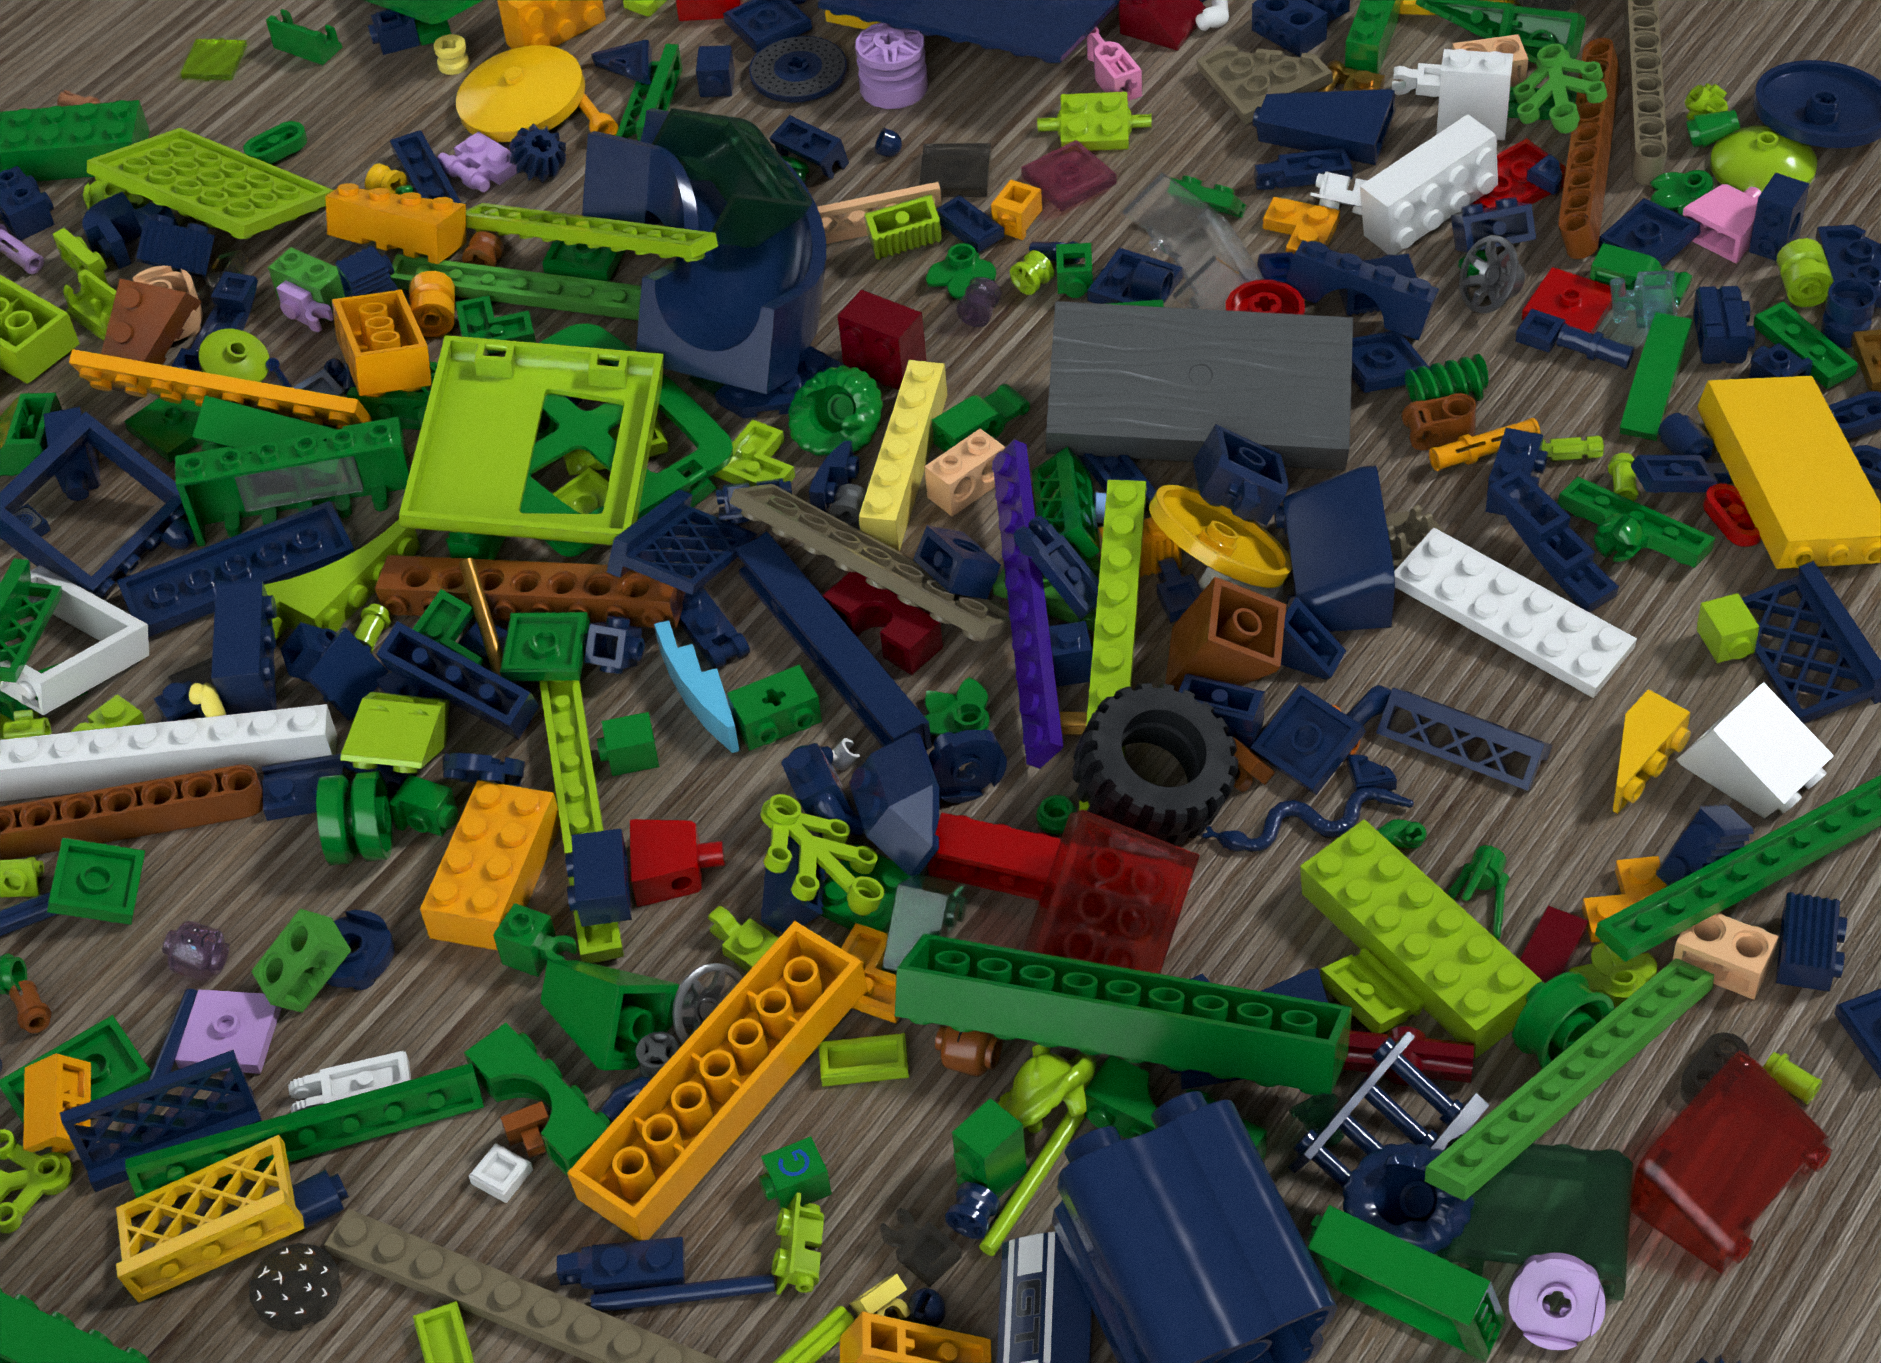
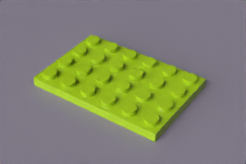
M177 128L87 160V173L100 178L102 182L115 184L126 189L130 194L146 197L156 205L167 206L177 210L182 216L196 218L205 222L206 226L227 231L238 239L251 238L256 233L273 229L276 225L286 221L296 220L297 217L306 213L316 212L319 208L326 206L325 196L334 191L183 128Z

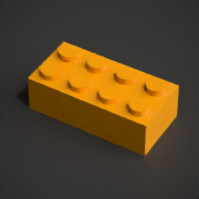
M402 289L332 299L336 338L359 396L380 397L386 394V392L397 390L414 392L424 386L432 385L428 345Z
M477 780L420 907L429 939L498 951L493 934L514 903L527 907L561 826L553 792Z

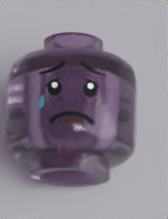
M185 921L176 931L171 929L168 932L163 943L162 952L167 954V964L171 971L205 981L213 974L219 975L228 958L229 944L225 943L221 930L194 921Z

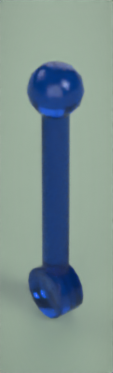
M274 357L269 358L266 361L267 369L275 373L283 386L292 388V385L279 368V360Z

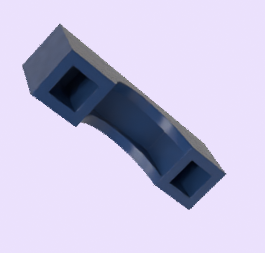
M1304 240L1294 254L1285 282L1298 290L1303 299L1313 303H1317L1324 295L1337 289L1346 288L1363 292L1371 297L1380 308L1385 329L1418 341L1427 325L1439 291L1438 288L1431 286L1424 279H1410L1397 274L1390 267L1383 265L1374 266L1363 262L1360 257L1354 254H1341L1328 249L1321 242H1307Z

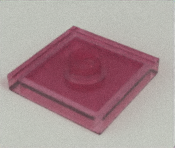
M1077 140L1021 167L1022 177L1032 186L1040 188L1041 194L1060 211L1117 184L1116 173Z

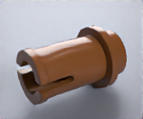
M30 980L20 981L18 983L23 995H20L15 985L9 991L10 998L18 1011L17 1022L20 1028L29 1033L41 1032L48 1027L52 1012L48 1005L42 1003L34 982Z

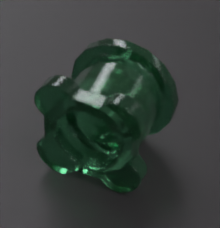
M1325 1093L1312 1095L1307 1100L1294 1105L1289 1112L1293 1118L1298 1117L1299 1121L1303 1122L1307 1132L1313 1129L1317 1133L1336 1111L1334 1105L1338 1102V1098L1335 1093L1331 1095ZM1337 1129L1323 1146L1325 1148L1331 1147L1339 1143L1345 1135Z

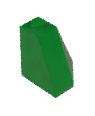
M547 960L540 1003L598 1069L603 1071L635 1069L639 1065L636 1058V1047L639 1041L644 1036L653 1032L666 1033L672 1027L673 1002L679 984L579 960Z

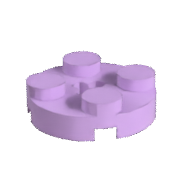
M1565 1253L1532 1255L1524 1261L1523 1266L1515 1273L1509 1287L1510 1315L1513 1321L1515 1320L1516 1325L1523 1331V1335L1531 1343L1550 1350H1568L1576 1347L1577 1342L1585 1340L1589 1335L1591 1338L1599 1330L1604 1320L1606 1309L1605 1293L1599 1280V1275L1591 1265L1586 1264L1575 1256ZM1554 1291L1563 1292L1564 1297L1571 1300L1569 1305H1561L1559 1312L1550 1310V1302L1543 1300L1546 1295H1552Z

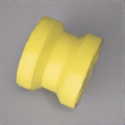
M448 34L434 42V51L438 56V68L442 73L447 75L459 74L469 67V57L465 52L466 43L462 36Z

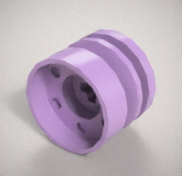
M882 22L869 26L859 34L856 39L855 49L857 66L859 67L860 93L866 102L879 108L900 109L913 105L923 98L928 90L923 34L908 28H892L889 24Z

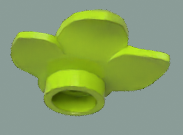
M1601 942L1592 949V963L1569 969V972H1578L1587 979L1589 990L1593 993L1601 992L1612 999L1614 1006L1618 1007L1657 974V962L1650 953H1641L1624 962L1607 945Z

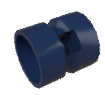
M1850 277L1833 282L1828 289L1821 323V333L1838 347L1852 348L1851 339L1853 332L1871 329V317L1874 314L1877 301V291L1874 286L1865 280Z

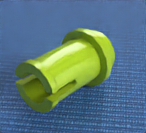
M1618 453L1611 458L1608 464V472L1613 479L1614 493L1634 501L1637 499V495H1639L1636 474L1631 468L1634 457L1629 453Z
M370 604L369 607L362 610V621L354 634L364 646L368 645L370 647V653H373L383 629L388 628L391 622L389 618L390 612L379 604Z
M1773 1052L1760 1072L1761 1075L1767 1078V1084L1772 1085L1776 1083L1803 1100L1807 1105L1816 1096L1823 1083V1080L1820 1078L1817 1079L1790 1062L1789 1055L1786 1053L1780 1055Z

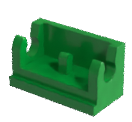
M284 9L280 10L283 22L273 15L266 19L275 49L324 65L343 48L342 43L338 41L337 33L333 26L325 25V31L327 32V35L319 31L293 24L290 12Z

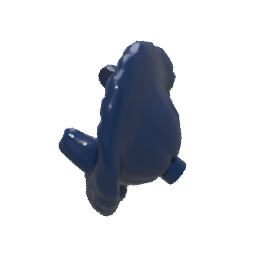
M1409 1142L1400 1145L1386 1144L1382 1149L1374 1150L1363 1157L1358 1167L1352 1170L1347 1183L1343 1187L1344 1212L1432 1254L1447 1248L1454 1238L1462 1235L1465 1225L1470 1222V1212L1474 1207L1475 1201L1472 1195L1466 1201H1463L1425 1182L1426 1166L1439 1156L1443 1150L1432 1149L1426 1144L1416 1145Z

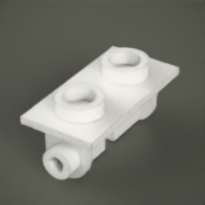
M1326 171L1325 174L1319 173L1316 179V187L1320 188L1319 194L1311 192L1310 196L1320 199V206L1339 210L1340 204L1353 207L1352 213L1362 215L1360 185L1367 180L1356 178L1353 191H1350L1348 186L1351 177Z

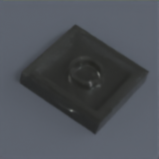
M991 143L924 144L919 186L938 182L941 189V197H957L959 195L961 197H987Z

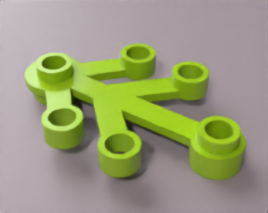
M784 794L774 795L763 804L760 812L761 818L772 829L771 846L768 848L763 860L765 867L774 873L785 872L792 859V854L787 849L788 836L790 835L799 844L798 874L791 886V892L797 899L802 901L814 899L820 886L819 880L816 878V863H818L847 893L848 906L854 913L869 915L878 909L884 896L882 885L870 877L860 876L855 878L836 859L850 861L851 868L861 874L871 873L878 860L877 853L867 846L855 847L845 844L850 834V827L846 822L840 819L828 820L801 813L800 804L794 798ZM808 830L822 833L823 838L813 836Z
M6 1129L0 1130V1144L9 1141L6 1146L0 1148V1160L10 1159L24 1168V1170L7 1173L0 1169V1203L11 1191L23 1189V1191L13 1203L4 1202L0 1204L1 1233H11L17 1230L22 1223L23 1216L43 1194L56 1195L63 1192L69 1186L73 1174V1166L66 1155L59 1152H49L39 1156L34 1152L25 1151L23 1146L17 1143L13 1133ZM13 1214L9 1220L1 1222L4 1216Z

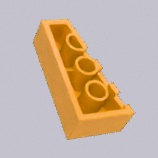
M352 183L341 184L337 189L325 196L327 235L359 244L375 241L376 248L385 251L402 248L404 256L417 258L419 257L418 254L428 255V262L437 265L467 243L466 204L455 203L453 199L448 197L427 199L421 198V194L413 192L401 195L393 194L386 188L359 189L358 185Z

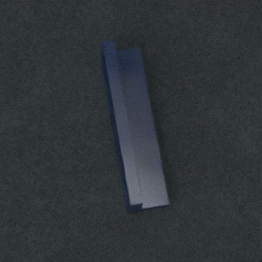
M1392 688L1376 731L1377 734L1527 791L1531 789L1541 760L1548 759L1553 746L1399 688ZM1397 707L1411 712L1417 725L1416 728L1404 734L1389 729ZM1420 715L1432 720L1423 724ZM1439 723L1448 725L1455 742L1442 748L1432 744L1426 729ZM1457 729L1470 735L1461 738ZM1420 733L1423 738V741L1415 739L1411 736ZM1477 737L1487 741L1493 756L1480 762L1471 760L1464 746V743ZM1495 743L1509 749L1499 753ZM1458 747L1462 756L1452 753L1449 750ZM1516 751L1531 756L1523 779L1508 773L1502 760L1503 757ZM1496 761L1499 770L1487 765Z

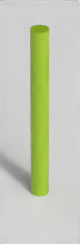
M1069 1110L1067 1111L980 1243L979 1248L989 1256L996 1254L1084 1120V1114L1073 1117Z

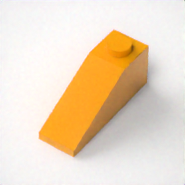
M862 1311L840 1336V1363H992L991 1339Z

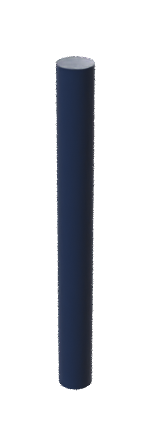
M185 990L149 1080L171 1072L198 992L197 990ZM156 1107L152 1110L150 1114H154ZM141 1125L137 1131H146L149 1126Z
M772 1273L593 1294L591 1295V1308L601 1312L775 1292V1277Z

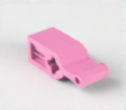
M1095 27L1086 37L1087 59L1094 62L1096 82L1104 92H1127L1128 101L1142 97V70L1119 43L1105 42L1099 35V29Z

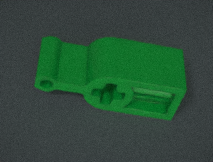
M1605 243L1602 244L1590 271L1591 280L1618 288V298L1633 302H1643L1649 297L1665 300L1671 305H1680L1692 281V275L1687 272L1677 273L1662 269L1659 261L1650 255Z
M1008 384L1000 385L995 392L985 398L979 395L968 397L931 420L933 442L945 453L978 429H982L996 439L1002 433L1005 423L1018 415L1026 414L1030 410V402Z

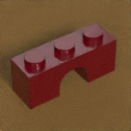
M849 572L822 595L823 598L856 637L869 628L883 627L880 631L883 658L913 675L943 648L941 623L931 618L930 612H924L917 607L901 602L897 598L898 594H894L888 589H879L871 586L866 582L867 577L862 574Z

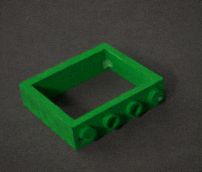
M1328 1205L1324 1216L1317 1215L1311 1223L1313 1228L1306 1240L1310 1242L1308 1250L1332 1289L1485 1363L1487 1362L1506 1322L1491 1281L1331 1205Z

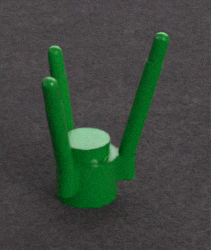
M1483 845L1476 848L1471 862L1464 864L1459 877L1446 894L1454 900L1469 880L1462 895L1463 900L1468 901L1476 888L1489 890L1494 886L1496 891L1492 935L1499 940L1503 922L1505 888L1509 881V876L1503 872L1507 859L1498 848Z

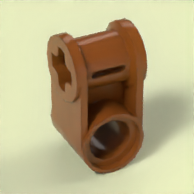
M1456 393L1446 397L1410 403L1402 411L1401 418L1404 425L1410 429L1409 439L1412 447L1420 451L1429 450L1433 447L1456 442L1462 435L1469 434L1474 436L1476 429L1475 400L1467 394Z

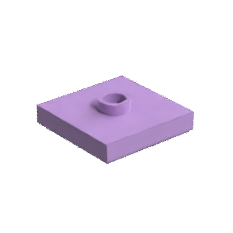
M198 989L175 1058L178 1068H184L234 1050L243 1073L261 1074L282 1007L270 1005L265 994ZM230 1068L225 1069V1070H222V1071L229 1072Z

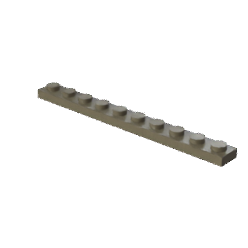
M349 1208L324 1244L327 1253L448 1304L457 1301L459 1308L590 1363H726Z

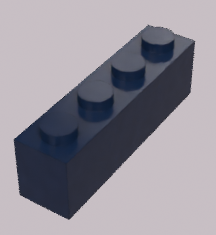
M398 621L376 653L390 671L442 699L450 700V703L517 739H520L539 708L531 692Z

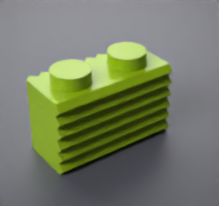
M931 194L864 214L866 231L875 258L878 260L881 257L887 258L888 255L894 256L895 252L900 254L901 251L907 252L908 249L913 250L915 247L920 249L921 245L927 246L928 243L933 244L935 241L940 242L942 239L940 218Z

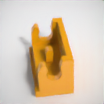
M56 1053L25 1067L23 1150L36 1152L52 1146V1152L64 1154L75 1149L62 1124L60 1112L91 1102V1062ZM91 1119L76 1125L91 1127Z

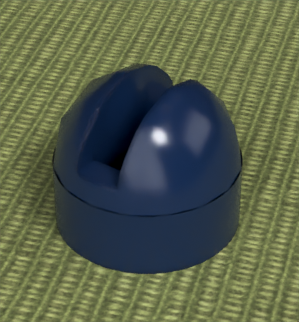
M885 127L882 128L876 140L875 153L885 157L897 155L902 147L899 134Z
M179 517L166 529L161 540L176 550H184L194 542V534L190 524Z
M925 1287L916 1290L910 1296L908 1307L911 1322L937 1327L943 1322L946 1311L945 1303L940 1293ZM928 1301L924 1313H919L918 1311L923 1302Z

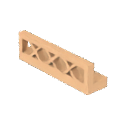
M934 182L818 206L817 208L823 222L826 244L868 236L865 213L930 194L936 209L942 206L939 183Z

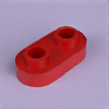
M1729 484L1710 486L1703 502V508L1708 516L1733 544L1741 547L1757 545L1762 540L1760 532L1755 527L1737 488Z

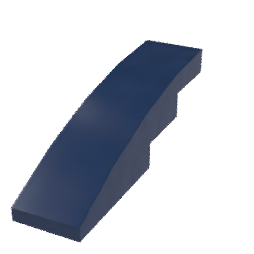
M1520 468L1489 486V491L1532 554L1580 608L1590 613L1617 596L1619 586L1593 562L1595 551L1569 527L1571 516Z

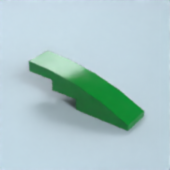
M1655 312L1628 396L1619 434L1657 441L1658 429L1664 414H1666L1672 389L1675 387L1692 319Z

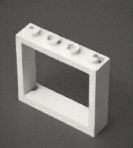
M40 565L30 571L32 583L62 586V597L53 615L98 639L100 642L42 674L25 665L16 683L0 681V691L38 713L45 715L148 657V624ZM33 596L28 598L31 603L46 599ZM8 660L0 662V667L10 668L11 666Z

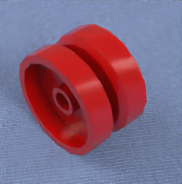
M1272 279L1254 280L1241 284L1231 291L1225 301V310L1305 315V303L1299 291L1287 283Z

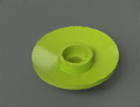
M221 329L212 332L203 340L199 348L198 360L202 371L205 373L262 382L270 368V357L266 347L255 336L242 330Z

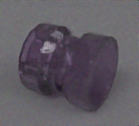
M976 277L972 279L965 290V295L957 305L959 318L973 327L987 325L993 315V309L996 308L1001 299L1002 293L999 286L988 278Z

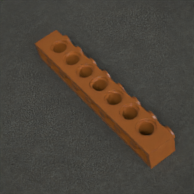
M387 555L375 586L381 606L385 607L390 612V615L422 616L439 590L442 589L472 607L459 562L466 558ZM474 559L493 620L509 621L511 613L588 612L589 624L606 622L607 616H616L630 619V626L655 628V623L669 620L671 628H677L683 608L684 591L634 570H629L619 578L607 573L608 565Z

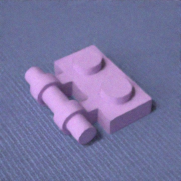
M479 131L454 147L455 155L449 156L446 153H440L437 157L445 173L452 177L458 176L462 179L464 185L472 190L478 189L481 192H486L489 189L490 180L501 185L517 174V165L510 163V150Z

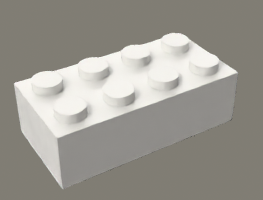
M1467 114L1360 185L1364 236L1388 255H1396L1403 249L1410 247L1416 240L1428 232L1438 228L1451 215L1461 212V207L1470 205L1484 194L1490 193L1498 186L1496 134Z

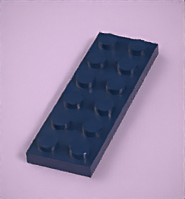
M327 501L119 579L117 583L130 614L148 624V637L215 612L216 586L263 581L264 585L291 579L338 561L355 550L331 501Z

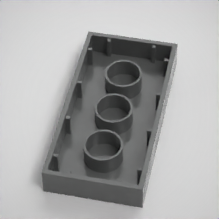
M1055 301L1046 426V453L1057 454L1068 446L1075 455L1082 456L1084 453L1099 457L1114 456L1117 458L1119 455H1128L1130 458L1193 462L1211 430L1217 424L1281 454L1284 467L1345 470L1350 447L1353 317Z

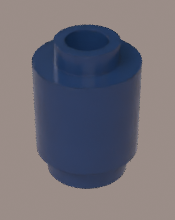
M1673 413L1660 424L1658 434L1661 436V443L1673 455H1702L1705 461L1710 458L1714 441L1690 416Z
M326 1169L292 1186L295 1205L303 1216L305 1229L345 1210L341 1201L349 1198L338 1173L329 1177Z

